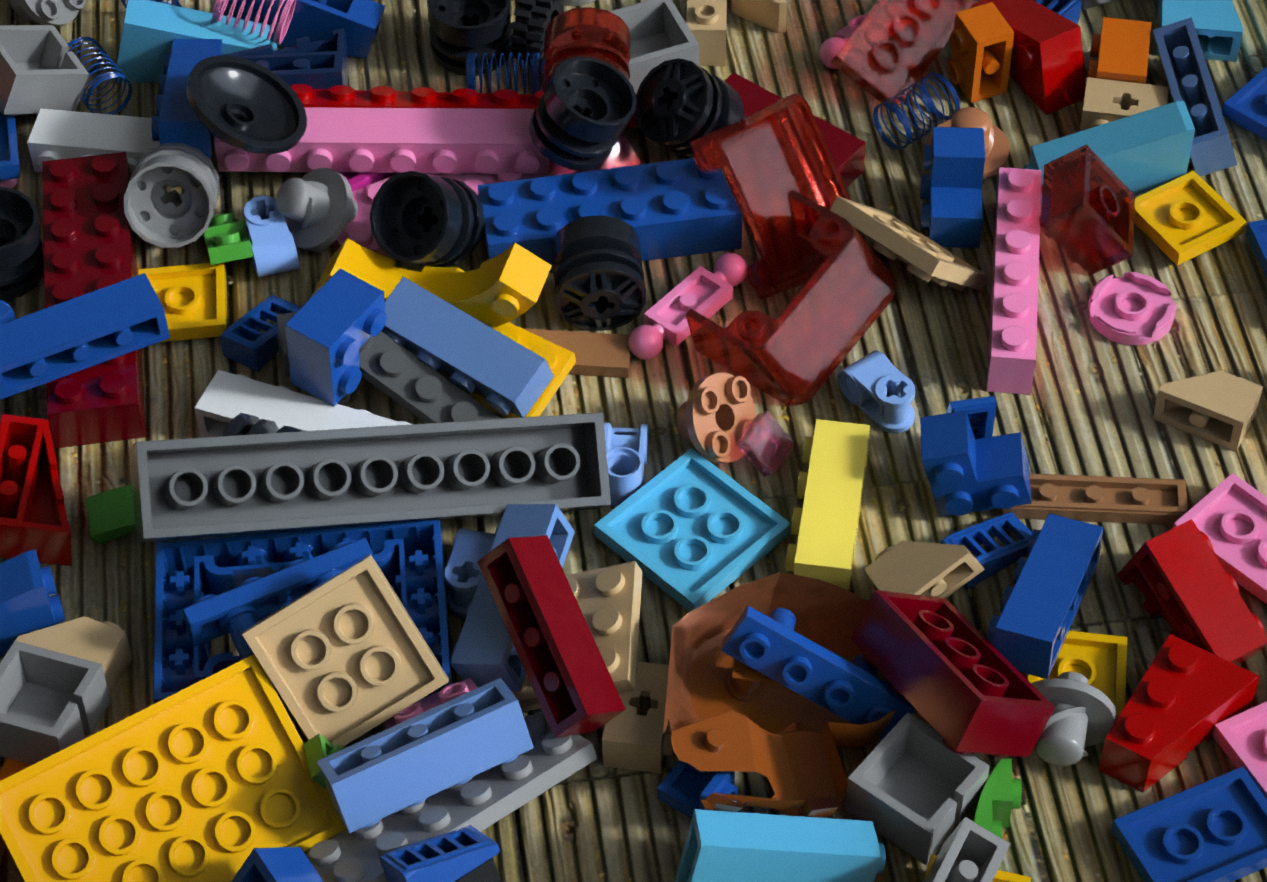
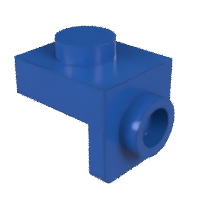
M678 760L657 788V799L692 818L694 809L710 810L705 809L701 800H705L712 793L737 795L738 787L734 785L735 771H699L691 764Z

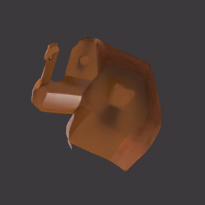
M779 572L728 591L690 611L672 626L663 734L670 735L676 756L680 761L691 764L699 771L758 772L768 778L775 793L772 798L712 793L705 800H701L705 809L737 812L747 805L780 810L782 813L790 816L819 818L832 815L837 810L848 782L836 746L859 748L876 745L896 710L889 712L879 721L863 725L852 724L727 655L721 649L724 638L747 606L768 617L772 610L785 608L790 610L796 618L795 632L852 663L855 656L864 654L850 637L868 600L820 579Z

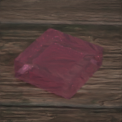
M766 411L757 414L736 445L765 477L776 472L795 442L770 413Z

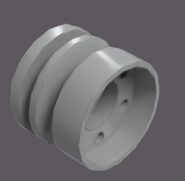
M163 143L149 149L137 161L124 194V214L132 230L144 241L162 248H180L195 242L208 229L220 193L219 175L212 161L199 149L184 143ZM168 183L173 188L180 185L182 187L181 194L176 190L168 192L166 190Z

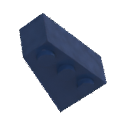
M344 28L332 30V38L310 42L308 36L296 38V46L273 51V47L270 44L225 54L258 63L274 72L289 86L306 84L313 89H329L336 85L348 86L349 65Z

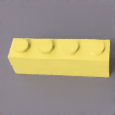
M816 419L814 436H805L802 463L809 464L808 472H799L796 498L804 499L803 508L794 507L791 534L798 535L797 544L788 543L785 571L794 572L795 575L820 579L850 591L868 458L870 425Z

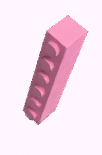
M999 167L994 213L987 392L1031 395L1037 344L1042 170Z

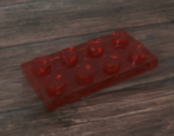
M877 0L832 59L831 63L881 103L888 101L890 97L901 93L903 89L914 85L921 78L950 39L951 31L954 30L956 12L972 8V4L978 0ZM902 94L901 99L904 100L906 96ZM895 98V103L900 106V100Z

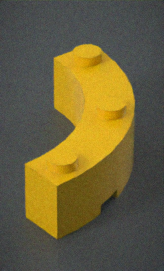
M347 238L330 258L315 291L322 287L339 269H342L384 291V300L386 301L402 277H405L493 328L516 319L536 304L552 265L517 243H514L498 256L482 262L479 269L465 272L458 267L424 266L419 272L393 266L396 261L395 259L378 254Z

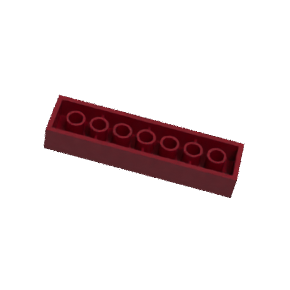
M126 152L42 161L45 308L138 276L136 232L132 230L124 214V194L131 179ZM142 348L46 383L47 416L56 448L146 437Z

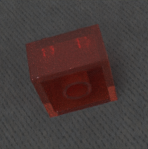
M1087 144L1045 164L1043 185L1041 186V215L1039 217V224L1043 233L1048 238H1053L1065 250L1068 258L1073 263H1078L1089 275L1132 257L1135 213L1134 193Z

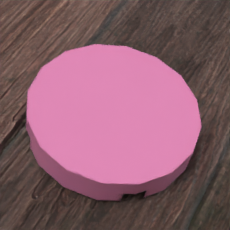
M1125 272L1124 277L1113 278L1114 274L1104 277L1093 287L1088 302L1089 321L1098 333L1109 340L1124 345H1147L1160 340L1170 331L1175 318L1176 304L1175 301L1173 303L1170 297L1171 292L1167 286L1154 277L1137 272Z

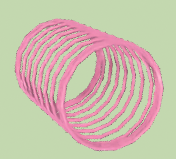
M229 0L215 1L212 20L221 21ZM233 0L226 19V25L229 24L232 18L237 0ZM246 0L242 1V4L239 8L235 20L234 28H237ZM255 0L252 1L242 28L243 31H245L249 23ZM262 0L251 28V34L256 29L265 0ZM271 0L270 6L268 8V11L265 15L264 21L260 29L259 37L263 35L270 15L271 7L275 0ZM285 0L279 1L278 10L270 27L267 40H270L280 8ZM287 0L274 36V43L281 44L287 33L295 10L296 0Z

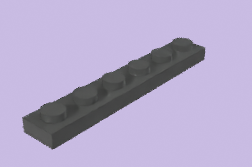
M310 298L298 309V311L310 300ZM382 331L375 337L371 336L359 349L362 377L426 424L501 419Z

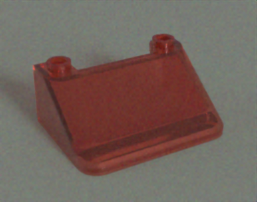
M793 93L690 142L694 151L696 165L701 171L713 172L721 168L761 258L747 268L748 280L752 287L756 289L760 300L820 277L864 247L865 237L863 236L860 239L839 226L842 219L829 211L837 196L851 200L812 110L800 94Z

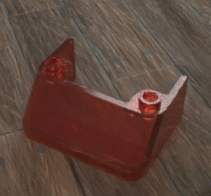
M791 189L787 194L794 231L810 241L813 250L826 258V260L775 320L760 311H746L735 317L725 329L691 308L685 315L697 352L735 375L746 378L750 384L786 405L797 406L808 402L884 311L895 295V286L892 273L849 221Z

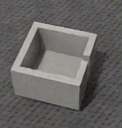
M648 0L594 16L595 52L612 60L613 67L624 74L633 86L635 94H637L640 83L650 70L664 61L680 58L692 61L699 66V43L672 0Z
M0 25V111L3 115L38 114L40 108L65 111L77 110L89 73L74 52H68V44L54 25Z
M14 641L0 662V756L33 765L85 739L84 732L91 734L111 702L102 664Z
M907 712L847 778L845 811L858 820L873 821L876 832L927 865L930 854L936 855L941 849L944 842L952 834L954 825L957 827L965 817L968 818L977 808L980 795L988 780L990 766L971 753L969 755H961L948 749L942 742L943 737L936 730Z

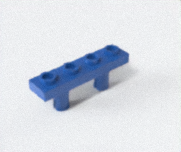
M366 538L353 543L349 541L341 542L333 546L325 554L309 560H295L279 572L263 578L252 577L243 581L233 590L220 595L210 594L197 599L191 606L183 609L187 632L194 647L229 633L241 660L253 655V651L242 636L243 631L367 555L371 554L373 556Z
M747 606L723 640L722 652L852 724L863 725L879 721L889 712L896 710L879 738L881 740L885 738L907 712L912 715L916 710L904 696L895 692L887 682L877 677L878 668L867 663L863 657L864 654L855 656L851 663L795 632L796 618L788 609L776 608L770 612L768 617Z

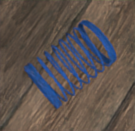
M79 37L67 43L71 47L80 41H92L78 44L68 50V52L83 44H93L99 47H88L75 53L76 55L86 49L99 50V52H91L79 58L80 60L90 54H99V57L87 60L82 64L84 65L88 61L98 59L96 64L86 69L88 70L93 66L88 71V77L94 72L101 70L93 80L86 83L88 86L83 89V98H80L91 113H97L94 111L112 107L124 94L127 81L129 90L123 104L111 112L99 114L115 115L124 109L131 100L133 93L132 84L96 39ZM100 64H104L103 68L97 69ZM103 69H108L107 73L101 74ZM100 76H103L99 78L96 82H94L89 89H87L94 80H96ZM112 78H116L115 83L107 93L96 99H90V95L100 92L109 84ZM117 78H121L120 85L112 97L100 104H89V101L100 99L108 94L116 84ZM109 79L102 89L92 93L96 86ZM122 79H124V89L117 101L104 109L90 108V106L101 105L113 98L121 87Z
M511 52L508 58V69H506L504 53H501L499 72L496 55L492 53L490 73L486 53L482 56L481 70L478 54H467L466 83L468 89L476 91L475 57H477L480 93H482L485 56L489 93H491L492 62L494 56L497 90H500L501 60L503 56L506 89L509 90V70L512 57L515 91L518 93L520 57L524 94H526L529 56L532 95L540 91V56L538 52H533L532 59L530 53H527L525 75L523 58L520 52L517 57L516 72L514 57Z
M929 73L920 81H916L914 85L903 89L901 93H897L894 97H890L888 101H884L874 108V125L883 141L890 147L897 150L904 149L909 144L914 143L922 136L931 132L933 127H937V124H943L944 120L952 119V116H950V100L942 85L930 76L940 79L947 86L954 99L955 112L959 110L960 103L956 90L943 75ZM928 78L934 80L945 93L949 103V116L945 115L943 103L936 90L926 83ZM926 84L938 96L943 114L936 108L934 101L927 93ZM915 86L919 88L921 96L914 91ZM908 90L913 92L914 100L908 95ZM902 94L906 96L908 104L901 99ZM915 94L926 106L929 117L920 108ZM908 97L917 106L923 121L914 113ZM895 98L900 100L901 108L895 103ZM902 102L913 114L916 125L907 116ZM880 106L881 118L886 129L895 139L905 143L904 146L894 144L882 130L878 119V108ZM882 106L887 107L888 116L899 133L907 138L906 142L899 140L888 129L883 119ZM888 108L897 115L905 129L906 135L894 124ZM930 111L936 115V121L931 119ZM923 115L930 120V125L925 124ZM916 118L923 123V129L918 127ZM909 121L917 128V133L911 131ZM918 129L923 131L922 134H918Z

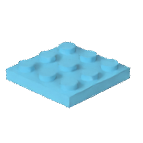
M692 448L594 524L595 537L625 561H636L644 576L689 612L711 601L791 533V523Z

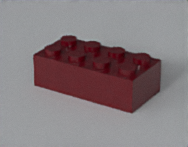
M873 590L850 637L853 643L864 653L865 661L878 668L890 681L889 686L895 692L904 696L915 707L916 715L924 722L930 724L943 737V744L953 752L961 755H969L970 752L984 753L998 758H1005L1007 755L1029 757L1055 707L947 599Z

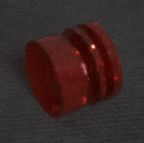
M592 7L573 8L553 18L548 23L544 39L545 64L543 66L544 78L542 87L544 94L555 69L564 60L577 56L593 57L609 63L623 73L629 81L631 36L626 23L619 16L607 10Z

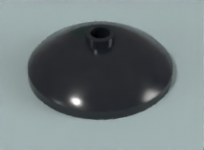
M211 56L198 62L188 76L186 94L195 115L213 135L235 148L257 154L282 153L296 146L306 131V112L295 91L282 78L258 63L236 56Z

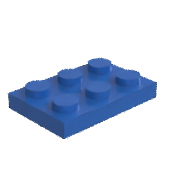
M1244 767L1113 820L1111 832L1144 882H1233L1267 867V799Z

